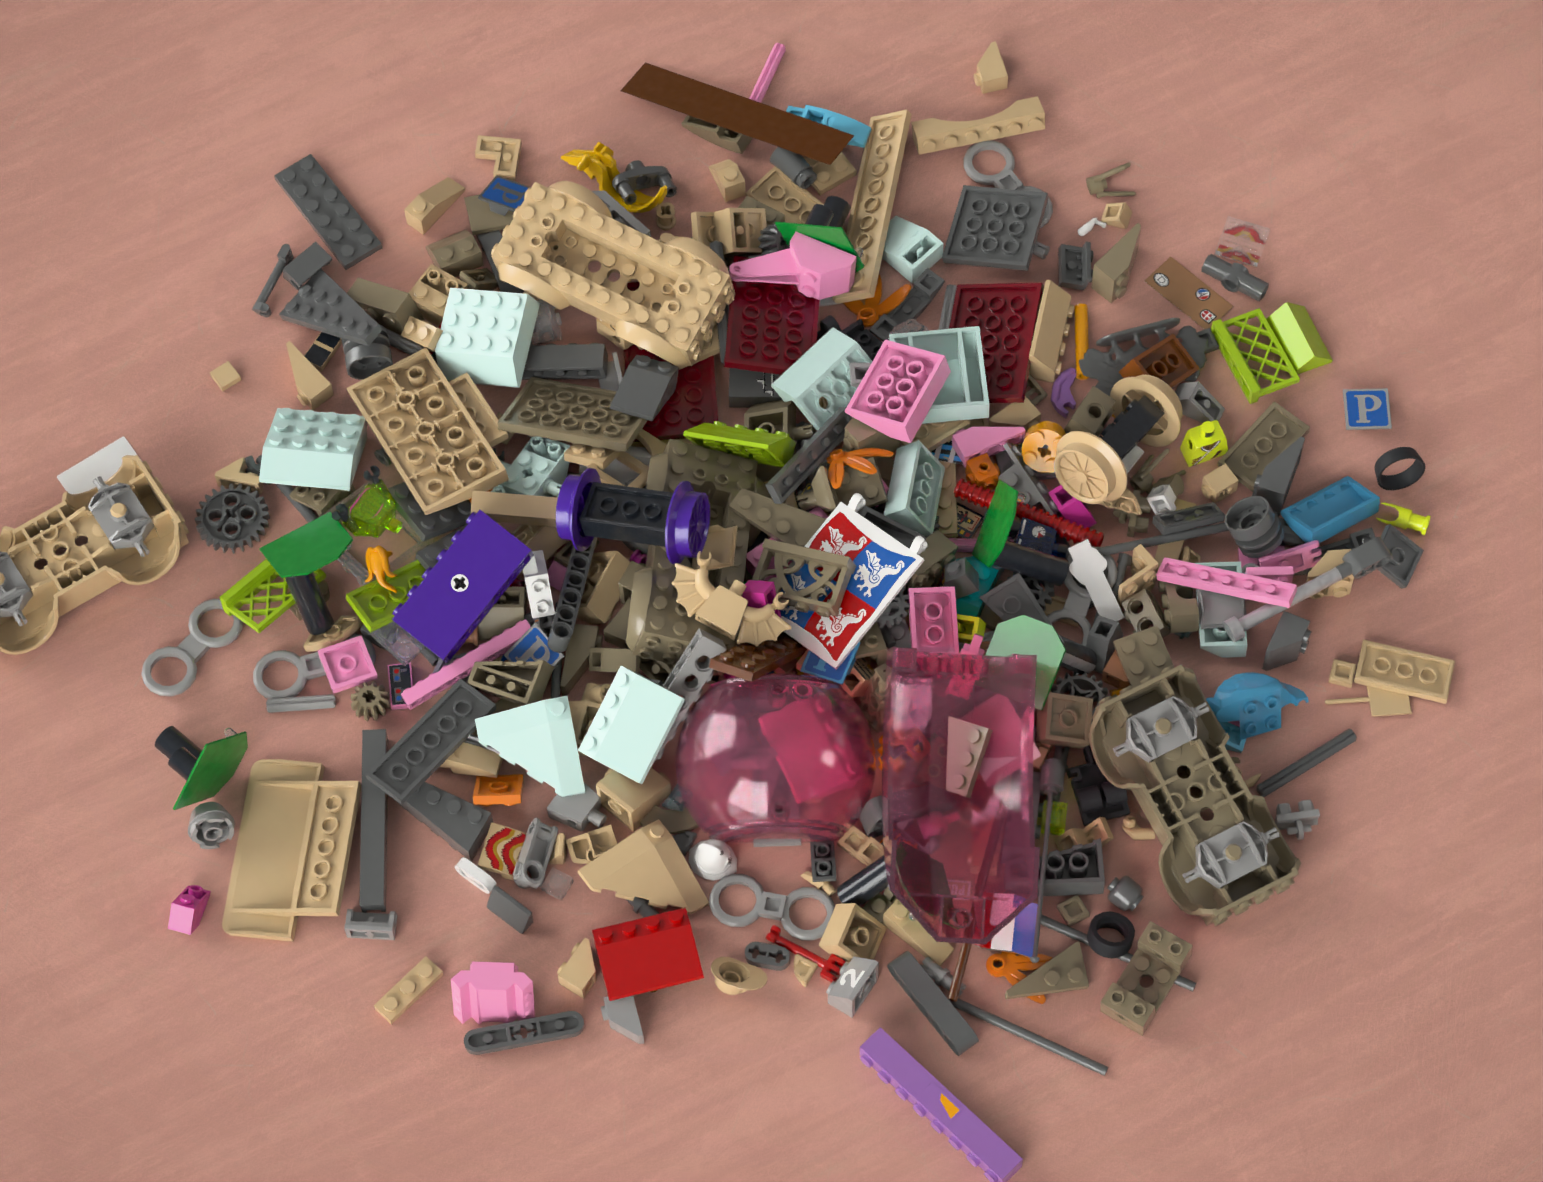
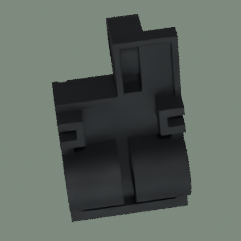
M829 315L820 321L821 330L817 332L818 341L834 327L855 340L872 361L883 344L868 329H864L861 319L841 330L835 318Z
M1091 746L1083 747L1087 764L1071 767L1067 770L1068 779L1072 778L1071 785L1083 825L1088 826L1099 817H1105L1107 821L1129 815L1130 810L1127 803L1126 789L1118 788L1111 784L1099 769L1093 757Z

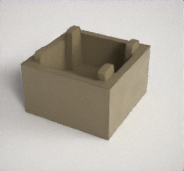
M1049 692L1043 710L1038 709L1035 743L1077 749L1090 745L1089 734L1093 698Z

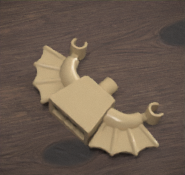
M701 551L698 552L697 564L700 567L698 570L679 563L675 564L677 574L674 581H672V585L677 589V603L684 606L688 617L695 614V620L735 641L738 634L737 644L751 643L759 646V644L767 640L777 641V637L782 632L791 629V626L775 614L774 611L776 609L783 610L789 600L785 603L778 601L784 594L783 592L775 596L772 604H767L762 608L749 607L748 600L741 597L747 587L744 583L734 580L728 590L721 585L715 588L709 582L707 567L711 564L710 552L706 560L701 559Z

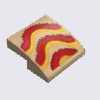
M491 822L478 867L482 870L499 873L502 878L514 881L513 872L518 862L526 833Z

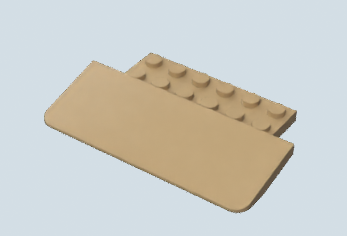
M262 759L253 764L222 921V928L227 934L294 942L298 916H339L362 787L359 781H322L325 769L322 763Z

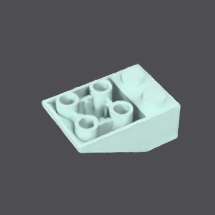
M895 216L889 222L882 259L910 283H914L927 268L930 269L942 258L943 242L929 230Z

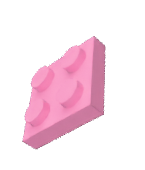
M362 635L317 650L333 694L363 684L364 681L369 682L378 679Z

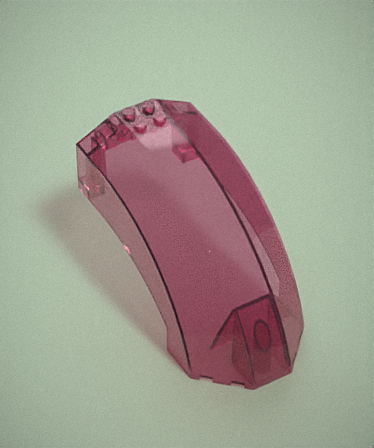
M892 647L887 650L882 753V822L886 877L889 890L936 942L987 944L1038 896L1040 848L1035 847L1033 816V735L1037 655L1011 654L1003 657L917 652V648ZM949 716L993 730L970 798L946 790Z

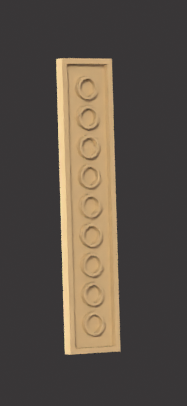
M908 110L874 116L870 119L869 127L872 130L864 148L846 232L847 237L863 262L864 268L855 273L854 284L849 292L833 296L832 300L836 304L872 298L875 295L912 115Z

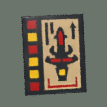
M957 502L958 535L962 538L972 539L985 516Z

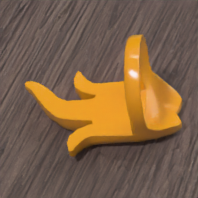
M380 545L375 548L368 547L365 560L369 576L365 582H370L375 574L381 586L397 593L396 588L387 583L384 574L385 572L390 578L397 576L390 571L388 558L393 555V552L387 551Z

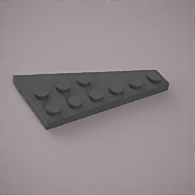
M322 269L315 273L299 289V292L285 305V308L279 314L284 321L369 346L382 331L379 324Z

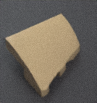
M610 824L566 839V844L573 863L588 864L614 847L617 841Z

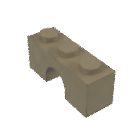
M1158 581L1159 592H1163L1161 594L1162 608H1166L1164 610L1165 624H1169L1170 632L1199 631V609L1197 599H1192L1193 588Z

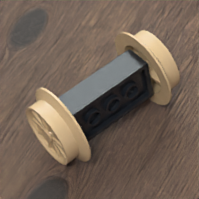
M1151 375L1126 377L1119 380L1113 386L1110 397L1116 400L1112 406V409L1115 410L1113 422L1116 424H1109L1099 437L1084 431H1072L1065 434L1059 440L1056 448L1057 456L1054 461V471L1061 486L1071 496L1088 504L1116 500L1125 492L1128 481L1122 459L1139 442L1150 446L1163 447L1176 440L1181 428L1182 405L1175 391L1163 380Z

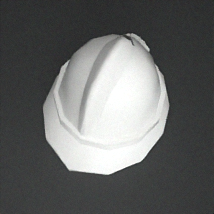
M703 840L689 850V864L693 872L703 879L720 880L737 872V858L732 848L722 840Z

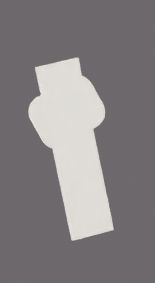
M1088 539L1068 548L1073 559L1069 570L1081 584L1086 586L1099 616L1114 621L1124 618L1103 573L1107 567L1106 559L1097 549L1091 547Z

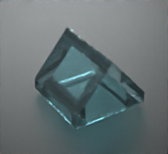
M679 781L663 802L662 807L683 812L694 794Z

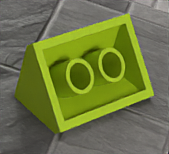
M1286 302L1266 318L1297 375L1332 363L1333 360L1305 306Z

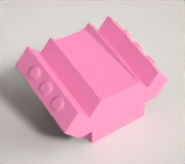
M472 962L470 964V971L461 970L451 978L454 1015L462 1024L471 1017L479 1025L482 1022L509 1023L516 1019L535 1018L533 981L524 972H518V966L515 963Z

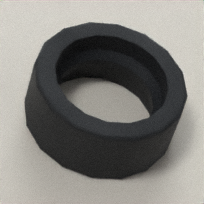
M1111 911L1102 912L1092 919L1087 934V941L1091 949L1100 956L1111 959L1120 958L1131 949L1135 929L1132 922L1122 914ZM1101 928L1115 929L1124 936L1125 940L1121 942L1107 941L1098 934L1097 930Z

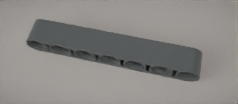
M594 537L591 545L585 551H578L572 545L547 641L548 647L554 652H564L569 645L597 537Z

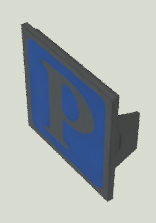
M496 175L478 196V199L489 203L490 211L505 216L508 210L514 212L518 206L522 205L525 200V192L529 187Z

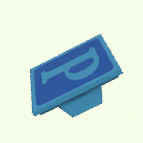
M859 642L837 670L809 650L800 671L843 685L846 676L850 675L856 661L855 655L861 643Z

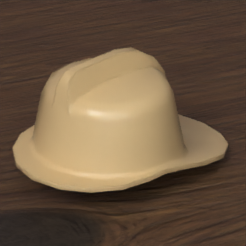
M719 957L712 962L711 971L715 976V984L719 990L726 994L736 995L747 990H757L767 983L766 973L756 966L731 957Z

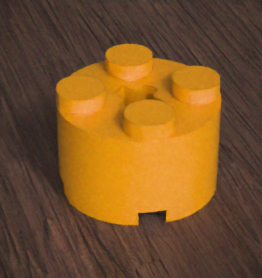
M1042 421L1027 430L1022 444V457L1026 465L1041 473L1055 472L1054 461L1057 456V444L1066 434L1062 426L1052 421ZM1048 445V448L1044 449L1043 446Z

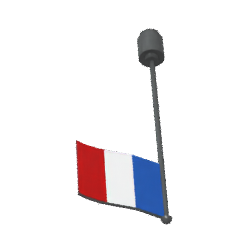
M1046 759L1041 767L1040 789L1048 795L1038 904L1017 897L985 894L972 942L975 946L987 950L1014 952L1029 957L1032 963H1037L1040 959L1037 955L1053 796L1062 792L1064 787L1065 767L1059 759Z

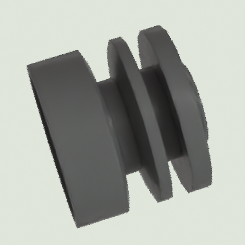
M379 325L382 331L369 346L341 338L343 351L346 355V369L350 377L363 380L393 365L387 329L382 325Z
M1261 496L1243 498L1236 502L1225 515L1224 523L1242 554L1249 558H1258L1271 553L1284 539L1285 531L1267 500Z

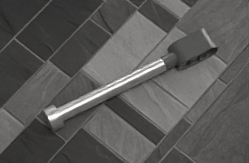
M1380 537L1369 540L1345 554L1342 558L1344 563L1297 587V592L1291 606L1351 574L1355 579H1359L1377 570L1392 560V554ZM1267 603L1239 619L1233 616L1223 621V625L1230 639L1236 642L1245 637L1246 630L1288 608Z

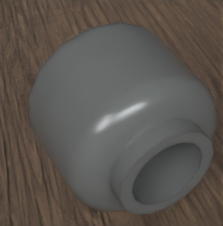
M1123 876L1120 880L1115 877L1107 887L1110 890L1108 900L1121 911L1129 909L1133 911L1144 897L1141 894L1142 887L1129 876Z

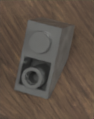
M1099 615L1088 634L1086 647L1092 649L1097 657V663L1093 671L1103 674L1105 666L1115 651L1113 641L1123 638L1124 635L1119 622Z

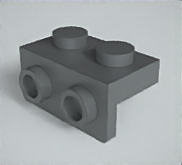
M1085 242L1083 247L1065 244L1059 246V287L1084 290L1088 283L1092 282L1093 269H1091L1093 251L1091 250V242Z

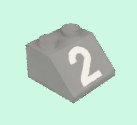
M855 956L850 963L845 962L839 973L841 976L837 982L832 981L826 991L828 994V1004L853 1018L878 981L879 962Z

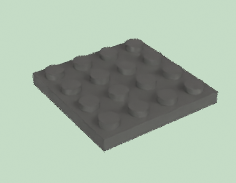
M963 185L943 252V262L1028 271L1049 199L1048 193Z

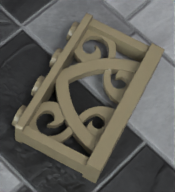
M765 538L762 545L763 551L752 580L764 581L766 577L776 575L777 578L774 577L768 581L774 582L776 594L780 593L782 589L785 593L778 601L785 603L789 600L785 608L792 606L804 613H808L810 610L822 617L828 618L830 615L838 617L839 608L848 582L856 568L852 559L848 556ZM773 556L775 569H768ZM790 560L795 561V565L793 567L784 569V567H790L788 565V562ZM804 564H808L809 572L816 582L804 589L794 591L788 583L786 575L793 574L800 570ZM817 567L823 568V570L819 572L821 575H823L822 577L818 576L815 573ZM840 571V575L835 586L833 583H831V581ZM828 586L832 589L833 595L828 602L818 601L820 595L827 597V592L823 589L824 587Z

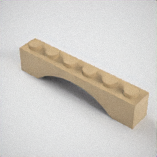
M1037 96L1017 100L1002 112L979 120L946 121L929 118L911 122L912 136L917 152L920 155L1045 129V112Z

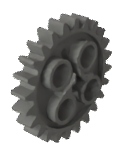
M230 483L229 489H225L221 485L220 492L212 489L213 496L211 497L206 494L205 499L207 502L200 501L201 509H196L198 517L195 518L201 540H205L207 546L213 544L215 551L222 547L223 553H226L228 548H231L234 554L238 547L244 552V545L253 548L252 541L260 542L259 534L266 535L264 528L269 527L268 519H270V515L267 512L269 511L267 504H264V497H259L257 490L252 492L250 486L243 490L242 484H239L237 489H234L232 483ZM232 502H236L235 505H233V506H228V504H230V503H232ZM248 515H253L249 519H244ZM215 518H221L218 521H212ZM231 531H237L235 534H229Z

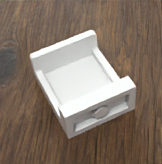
M543 550L533 551L534 556L523 569L532 618L554 615V605Z

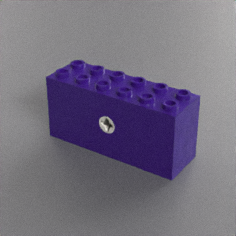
M481 510L477 513L473 512L466 520L468 525L463 531L458 530L451 539L453 544L448 550L444 548L436 558L438 560L437 564L433 568L430 566L422 575L424 580L419 586L414 585L407 594L409 599L404 605L400 603L392 613L394 615L392 620L447 664L534 556L529 547ZM459 583H465L466 587L463 589L461 587L459 588L457 585Z

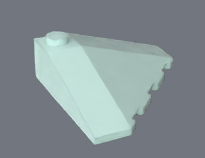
M568 696L546 699L475 719L480 744L486 748L489 745L499 751L500 757L514 766L517 763L528 771L527 775L541 784L546 782L555 788L554 792L561 797L586 793Z

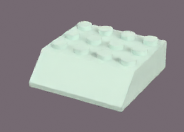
M450 288L441 325L443 332L435 349L438 367L446 379L451 381L468 373L474 384L520 388L540 303L529 294Z
M979 326L889 334L890 341L945 355L951 372L922 424L989 418V397Z
M277 408L263 446L259 482L350 491L367 441V422L365 418L357 414L349 415L335 412Z

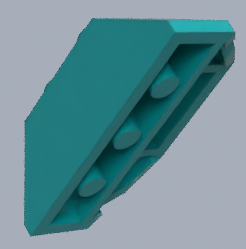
M974 556L964 557L979 574V591L956 599L957 614L980 617L985 606L980 597L994 589L1004 568L992 565L990 568Z

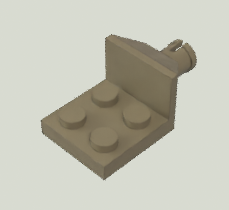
M874 457L867 459L877 469L875 474H867L850 466L845 467L843 482L838 489L832 487L828 478V470L824 466L819 467L811 483L813 489L804 494L797 495L801 510L807 511L820 507L823 511L831 514L840 502L848 506L855 493L863 496V499L866 501L865 506L869 508L888 502L876 459Z

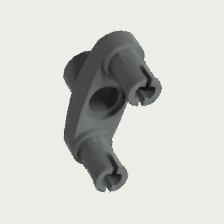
M639 160L629 163L625 172L618 174L612 181L615 191L621 195L627 205L636 202L635 190L666 185V197H673L677 193V187L672 182L671 174L666 167L644 166Z

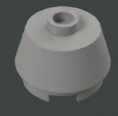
M205 802L193 809L188 825V835L192 841L200 844V848L216 849L226 839H232L235 822L221 804Z

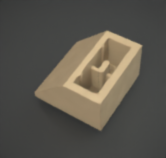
M431 264L409 291V294L423 318L439 327L443 321L450 288L467 289L468 284Z
M1351 549L1327 551L1308 572L1306 583L1344 563L1342 558ZM1351 574L1310 596V598L1320 599L1323 596L1344 597L1349 595L1354 576Z

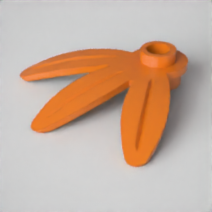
M879 274L875 295L872 298H866L865 305H863L861 300L845 302L843 304L851 312L858 315L857 320L861 319L864 327H871L879 320V316L892 311L903 302L911 290V285H903L880 304L883 285Z
M863 448L850 452L843 451L842 449L834 450L827 458V463L830 464L828 469L829 481L834 489L840 488L844 478V466L846 465L867 474L877 473L875 466L862 457H890L894 453L879 448Z
M1002 951L1001 954H993L987 959L986 969L994 977L1005 976L1008 982L1014 986L1027 977L1018 970H1037L1053 959V957L1038 954L1039 961L1032 963L1029 957L1023 955L1016 956L1017 953ZM997 961L1002 963V966L999 968L993 965ZM1044 994L1027 997L1039 1004H1044L1046 1001Z

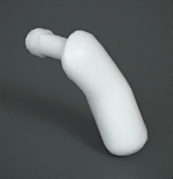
M1093 218L1080 227L1077 232L1080 236H1085L1092 230L1095 224L1102 228H1105L1107 224L1097 220V218Z

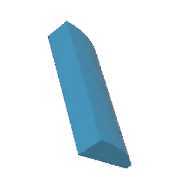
M1346 476L1281 510V515L1289 527L1305 543L1318 540L1321 543L1378 513L1380 497L1351 477Z

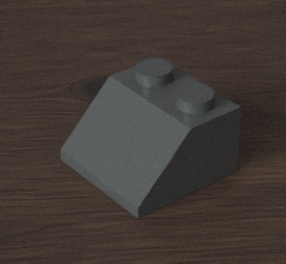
M1286 611L1283 612L1267 647L1263 670L1268 671L1297 661L1300 653L1305 654L1309 644L1308 640L1312 631L1308 630L1309 620Z

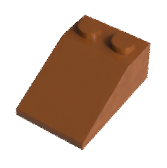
M1171 334L1133 358L1119 373L1123 378L1151 375L1163 380L1173 389L1200 370V368L1176 336Z

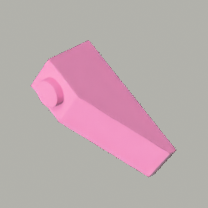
M971 427L961 429L952 435V447L965 468L966 461L985 453L989 457L1006 450L1003 446L1006 443H1013L1014 445L1022 443L1026 430L1024 427Z

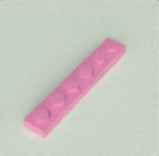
M1164 557L1156 574L1158 581L1290 608L1297 592L1296 584Z

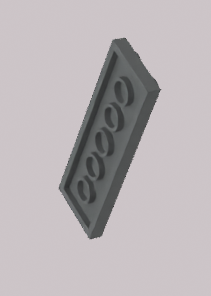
M312 154L274 175L276 182L345 270L382 249V243Z
M460 679L366 773V779L402 805L477 729L475 719L491 715L496 710V704Z

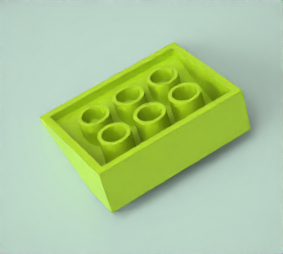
M714 421L713 424H700L685 430L683 434L684 437L696 446H704L708 449L756 460L758 464L783 467L793 457L796 442L789 437L790 435L782 431H776V434L768 433V430L762 428H755L754 431L735 424L734 427H729L727 424L719 421Z

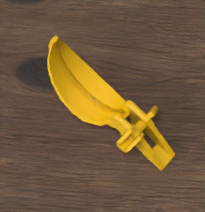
M601 142L595 145L594 150L574 149L560 157L570 165L577 166L578 171L583 170L591 180L596 177L599 183V190L606 191L628 212L644 213L661 204L667 195L666 185L660 188L655 197L635 190L636 202L631 205L625 204L621 195L612 186L613 179L620 174L617 169L616 160L613 158L614 151Z

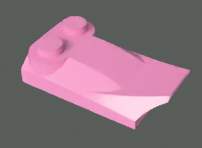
M955 586L908 588L909 599L907 603L910 604L909 622L912 659L917 663L922 672L946 671L953 661L959 657Z

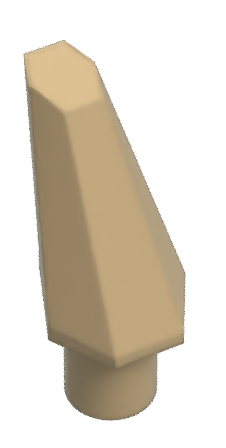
M806 871L800 875L818 889H823L829 896L836 892V889L830 883L831 881L812 882V872Z

